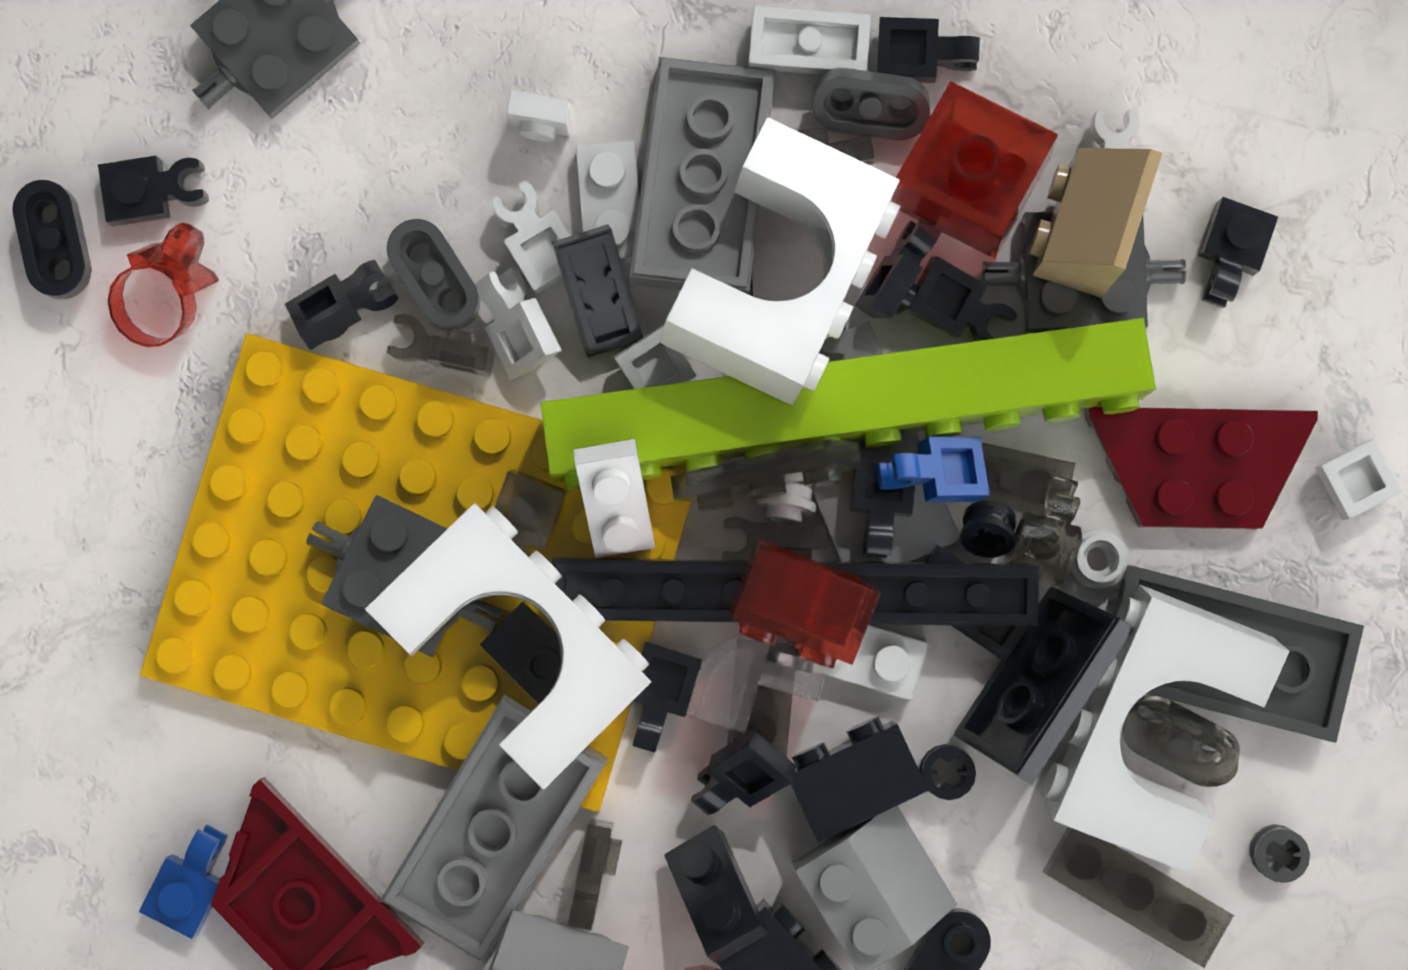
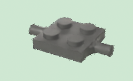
M219 0L190 25L211 49L214 61L219 67L192 91L210 109L219 99L236 87L239 91L253 97L268 116L273 119L354 50L360 42L340 19L336 6L333 3L335 0Z
M1053 212L1024 213L1021 218L1022 249L1017 262L983 261L982 275H984L982 282L986 285L1018 286L1019 294L1024 303L1025 333H1039L1144 318L1145 328H1147V294L1150 285L1185 284L1187 271H1183L1186 268L1185 259L1150 260V255L1144 242L1143 216L1126 269L1102 298L1033 276L1038 257L1029 254L1030 246L1040 220L1050 222Z
M376 495L361 525L350 536L317 521L312 530L333 542L330 543L309 533L306 544L338 558L336 575L321 604L394 639L365 608L432 545L447 528ZM481 599L475 600L461 608L418 651L433 658L446 631L460 617L492 632L496 628L497 622L477 613V611L500 620L503 609Z

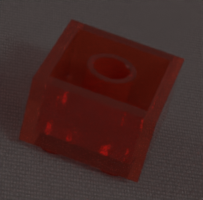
M950 81L896 176L899 179V183L892 195L891 201L900 205L899 211L917 220L923 219L938 231L996 259L1050 161L1058 134Z
M756 538L730 603L732 619L738 621L737 625L740 626L739 632L772 646L775 645L779 636L796 643L795 648L799 649V656L821 666L834 669L837 659L853 665L881 593L870 581Z

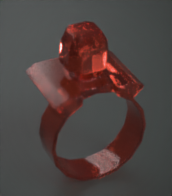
M180 223L168 231L163 242L152 243L127 254L131 267L118 274L110 286L107 302L113 323L118 331L129 341L144 347H160L185 334L194 322L197 308L194 293L219 281L214 271L198 262L204 246V235L199 229L188 223ZM151 268L164 273L173 281L172 285L180 298L182 315L180 325L172 337L156 338L145 334L132 323L125 311L123 300L124 286L134 270Z

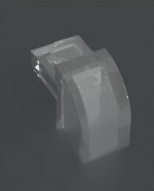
M763 634L740 635L723 642L706 657L698 671L686 716L745 733L759 685L819 702L825 677L812 673L815 661L779 652L777 663L766 660L772 639L771 636Z

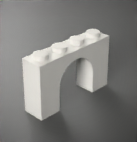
M767 117L742 167L734 193L783 215L803 227L813 238L820 250L824 267L823 281L817 288L802 297L788 301H767L750 296L692 268L665 321L659 343L792 406L802 387L814 392L830 359L819 353L827 335L837 340L839 339L854 307L843 301L851 284L862 289L877 258V255L867 251L874 234L884 239L886 238L900 209V205L890 201L899 183V179Z
M474 503L371 602L365 610L411 657L461 608L484 597L498 595L515 597L532 604L547 617L557 634L560 645L561 662L557 679L543 701L498 744L544 790L651 683L642 672L649 663L625 639H622L615 645L599 629L605 622V619L583 596L579 594L571 601L555 585L562 577L561 574L538 551H535L528 557L512 541L518 534V531L496 508L492 506L484 513Z
M1139 585L1134 598L1127 597L1117 613V617L1133 627L1134 630L1091 694L1085 710L1081 709L1066 732V742L1070 743L1061 765L1054 763L1050 767L1044 780L1042 796L1046 798L1044 803L1053 821L1190 873L1214 818L1200 800L1140 777L1124 765L1120 749V738L1125 718L1133 705L1144 694L1160 685L1175 681L1199 682L1265 707L1290 651L1274 637Z

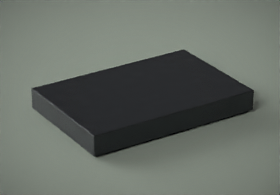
M1052 586L1038 604V626H1029L1005 662L1001 660L953 734L970 747L1031 785L1134 630L1133 627L1121 618Z

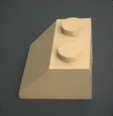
M1079 148L1068 166L1058 164L1047 195L1048 199L1057 201L1050 222L1040 220L1029 250V254L1038 257L1033 276L1102 298L1126 269L1162 152L1152 149Z

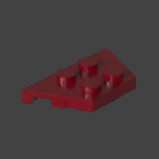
M1103 407L1085 408V420L1089 428L1093 427L1108 458L1106 462L1115 481L1121 484L1127 496L1126 503L1138 527L1263 529L1318 420V411L1139 408L1125 413L1107 415L1103 413Z
M265 777L259 779L252 786L248 809L242 826L234 837L228 854L230 860L225 874L220 877L211 906L273 970H366L372 965L403 955L405 957L414 954L423 946L425 942L391 907L380 901L381 897Z

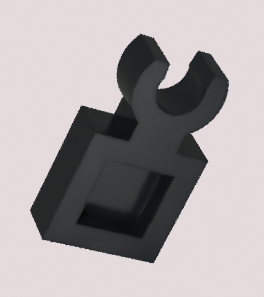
M156 155L98 164L105 221L112 227L170 218L168 201L179 200L181 203L192 207L201 206L209 201V195L203 189L185 191L184 180L188 175L205 171L204 164L196 158L180 159L168 171L163 170L162 160Z
M920 219L917 224L909 221L901 232L890 256H884L854 306L872 318H892L895 313L899 315L905 311L918 290V285L914 281L923 268L919 264L931 251L941 232L923 219Z
M938 256L930 258L917 282V293L910 305L905 309L954 338H959L965 326H968L975 341L996 339V337L990 335L987 329L988 320L993 315H997L1005 321H1015L1018 316L1006 304H985L981 302L980 299L988 285Z

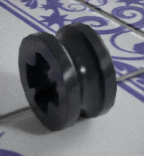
M982 500L972 503L965 509L960 538L962 545L967 551L980 557L996 558L1006 555L1012 550L1015 544L1014 531L1017 519L1015 512L1009 506L993 500Z
M948 744L934 746L925 753L920 762L919 771L929 792L939 799H959L967 794L974 785L976 777L974 762L968 753L957 746ZM941 757L943 760L951 762L957 757L960 760L963 768L957 769L956 772L962 775V779L957 785L953 786L948 782L942 783L939 787L935 785L932 776L938 775V772L932 769V766L937 759Z

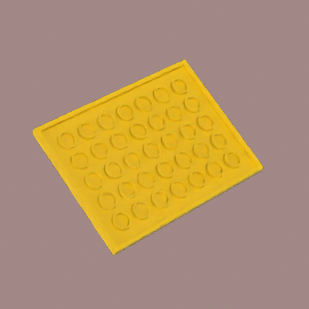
M246 333L139 676L459 770L504 695L531 711L538 703L479 645L491 632L462 617L446 631L433 658L419 651L411 657L396 640L323 606L321 602L336 575L338 558L316 547L307 545L308 535L311 533L330 543L333 542L312 530L314 524L320 521L322 524L350 536L361 525L375 496L378 495L447 529L474 503L484 513L493 506L518 531V534L512 541L528 557L535 551H538L551 564L554 557L595 558L581 490H566L564 482L553 483L549 471L543 420ZM685 465L661 468V477L643 481L655 548L601 558L675 559L700 473H686ZM501 595L484 597L481 600L503 609L501 618L498 620L481 611H477V613L496 621L498 626L524 600ZM526 602L554 630L547 617L535 606ZM605 621L599 629L615 645L622 639H625L642 654L645 642L650 643L656 621ZM632 702L589 744V746L609 758L581 803L580 807L600 812Z

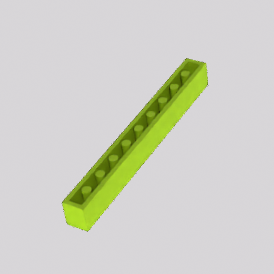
M1144 318L831 361L827 363L814 392L802 387L793 406L730 376L540 402L551 479L553 483L564 482L566 490H581L574 459V450L635 439L642 479L645 481L661 477V468L685 465L686 473H701L722 468L721 459L745 456L746 464L757 465L781 460V451L805 448L806 456H822L842 451V442L865 439L867 448H878L901 443V434L919 431L925 432V438L952 437L962 433V425L983 422L985 431H999L1020 426V417L1043 414L1045 423H1055L1078 418L1081 416L1080 409L1102 406L1103 413L1107 415L1125 413L1139 409V400H1143L1156 390Z

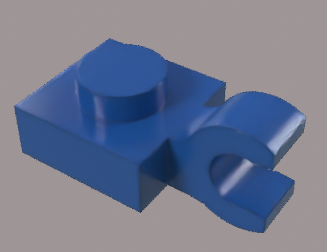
M927 437L917 443L918 454H894L891 456L892 463H878L876 465L879 489H900L914 485H923L925 502H977L990 495L981 437Z
M208 824L205 825L203 831L198 829L187 848L184 860L174 854L165 858L139 912L191 939L196 937L212 908L211 903L220 878L211 874L210 871L228 835Z

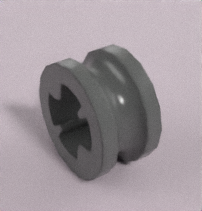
M1272 824L1265 826L1255 833L1250 842L1249 854L1252 864L1258 872L1274 882L1287 883L1294 881L1304 874L1309 865L1310 851L1308 844L1301 835L1284 825ZM1290 840L1293 847L1286 850L1293 855L1290 863L1284 866L1276 862L1269 867L1266 863L1267 859L1272 858V855L1266 852L1269 844L1275 841L1280 845H1284Z

